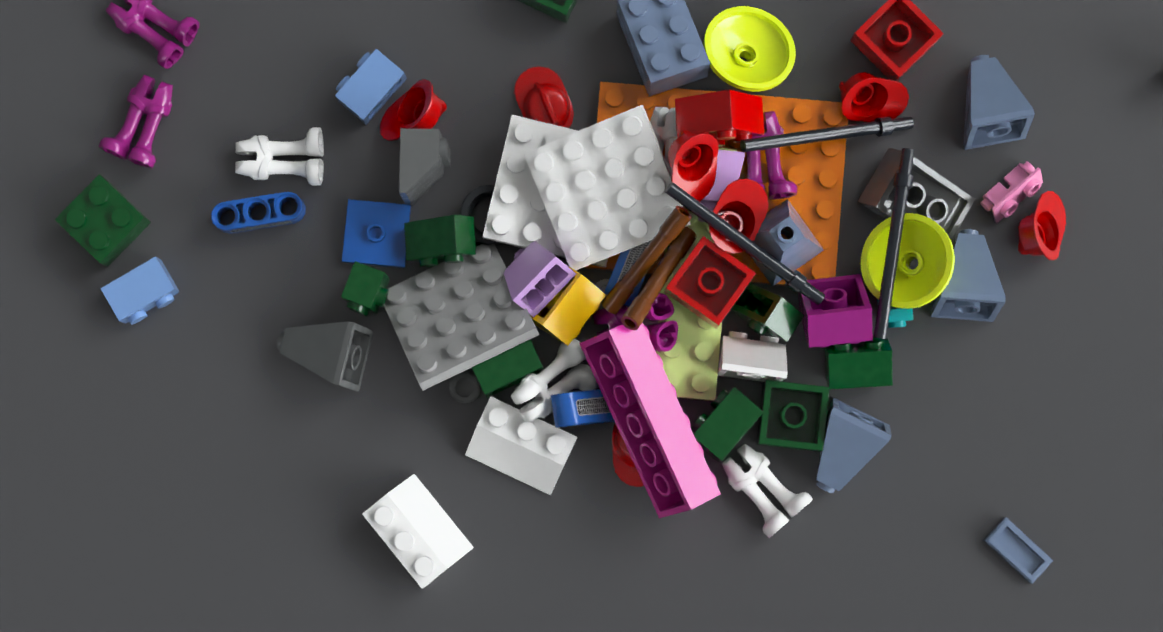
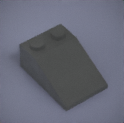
M888 148L858 200L860 204L885 220L892 217L896 190L893 182L895 173L899 171L901 151L893 148ZM914 157L911 175H914L913 186L908 191L905 213L920 214L932 219L946 231L950 240H952L974 203L975 198Z

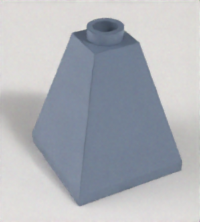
M979 55L972 58L967 76L964 150L1026 139L1035 115L1034 109L996 57L990 58L989 55Z
M788 199L766 214L753 241L792 271L797 270L824 251ZM781 234H784L788 239H784ZM751 256L772 287L782 280Z
M961 230L953 244L955 262L952 277L943 292L935 298L931 309V317L993 322L1005 304L1004 290L985 236L979 235L977 230Z
M833 397L830 402L825 427L823 451L820 453L816 480L818 481L816 485L829 493H834L835 490L840 491L889 442L892 436L890 425Z

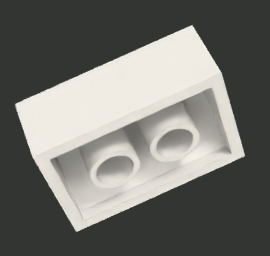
M490 397L465 455L551 495L575 445L577 436L560 428H555V426L538 418L525 422L519 409L494 397Z
M415 474L392 489L362 513L422 589L474 548Z

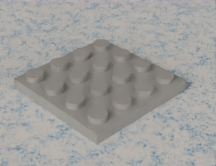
M480 244L476 246V255L464 256V262L445 263L444 261L438 264V266H434L388 288L389 293L384 307L422 391L539 335L527 308L524 310L511 299L504 276L506 266L495 244Z

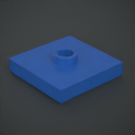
M348 199L342 262L354 264L356 261L364 265L405 268L404 223L410 222L411 205Z

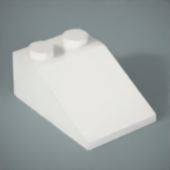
M729 331L728 336L721 337L718 376L760 382L765 380L782 382L787 379L786 344H779V338L760 336V341L747 339L748 334Z

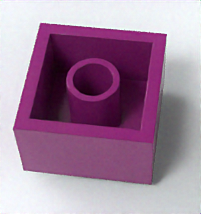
M861 274L807 280L808 283L825 294L824 300L819 305H816L802 293L798 292L799 311L804 315L801 321L809 348H825L830 345L857 344L862 341L873 340L872 307Z

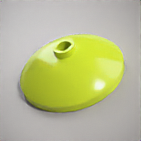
M749 6L726 9L713 18L704 34L703 46L710 61V68L721 80L737 89L751 92L772 89L788 77L794 66L796 51L790 32L778 18L762 9Z
M905 213L891 303L892 307L912 309L926 305L943 292L952 277L955 262L952 242L946 231L938 223L926 216ZM891 217L882 221L873 229L865 241L861 254V272L864 282L878 300ZM913 259L918 260V266L915 269L910 268V263Z

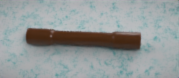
M681 206L675 207L642 254L604 298L601 304L608 312L612 314L619 312L649 269L671 241L677 238L692 219L691 214Z
M684 227L677 238L670 243L666 254L642 291L634 298L621 318V322L626 328L634 331L638 330L663 286L696 240V233L692 229Z

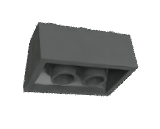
M400 128L399 194L407 205L413 206L444 176L445 167H450L451 151L449 144L447 143V138H442L439 129Z

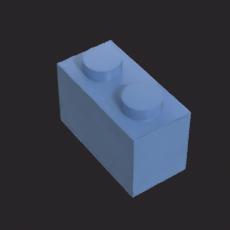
M375 49L372 54L369 52L364 54L356 65L358 70L351 78L348 75L345 76L336 87L338 92L335 97L338 102L365 125L368 124L407 79L405 73L378 49Z
M156 256L100 288L118 320L125 324L130 322L131 325L148 316L146 312L157 306L160 309L175 300L173 296L180 292L162 260Z

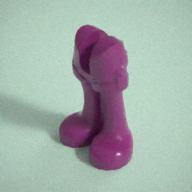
M124 0L129 6H132L128 12H126V9L111 2L105 11L115 21L116 27L127 34L134 32L150 43L158 52L157 63L165 69L172 67L182 57L184 50L175 42L161 36L149 27L144 20L148 19L158 25L186 47L193 42L199 29V21L194 17L189 16L181 21H176L153 6V0Z
M144 74L128 94L127 102L130 103V107L121 130L116 137H104L101 139L98 147L115 157L126 160L128 156L130 162L141 167L153 169L156 158L152 154V143L161 118L168 117L170 114L173 85L162 81L155 92L153 100H150L155 79ZM143 114H146L145 124L139 140L130 151L132 139Z
M768 111L763 114L765 135L752 138L784 134V129L779 125L775 111ZM780 148L765 149L769 199L778 200L797 195V185L792 181H786L783 176L780 163ZM761 150L746 152L747 179L756 181L765 190L761 174Z
M659 293L645 319L657 321L671 317L674 313V306L668 296ZM623 305L617 314H612L605 308L593 313L594 324L609 325L608 329L598 331L597 335L621 325V318L629 307ZM664 321L645 325L656 351L667 352L674 347L678 335L676 321Z

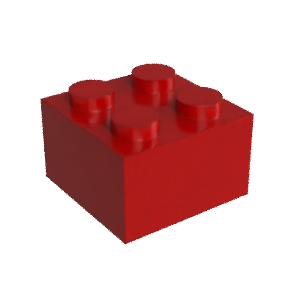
M888 0L853 34L850 41L888 79L898 81L939 41L944 33L911 0Z
M729 89L675 99L677 137H679L681 130H687L695 134L708 133L716 138L719 144L718 147L725 146V141L733 140L734 143H740L744 139L765 135L762 97Z
M703 236L667 285L664 292L717 329L756 273Z

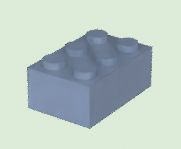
M617 0L616 15L649 97L708 77L710 61L685 0Z

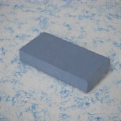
M1004 517L983 540L1030 584H1033L1053 562L1044 551L1007 517Z

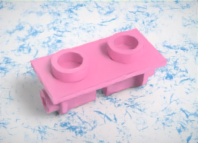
M1028 161L1024 164L1019 163L1004 177V180L1010 185L1008 189L998 182L983 195V200L980 204L988 212L992 209L996 223L1003 217L1011 216L1018 208V204L1027 196L1032 197L1038 192L1043 183L1039 167L1035 169Z

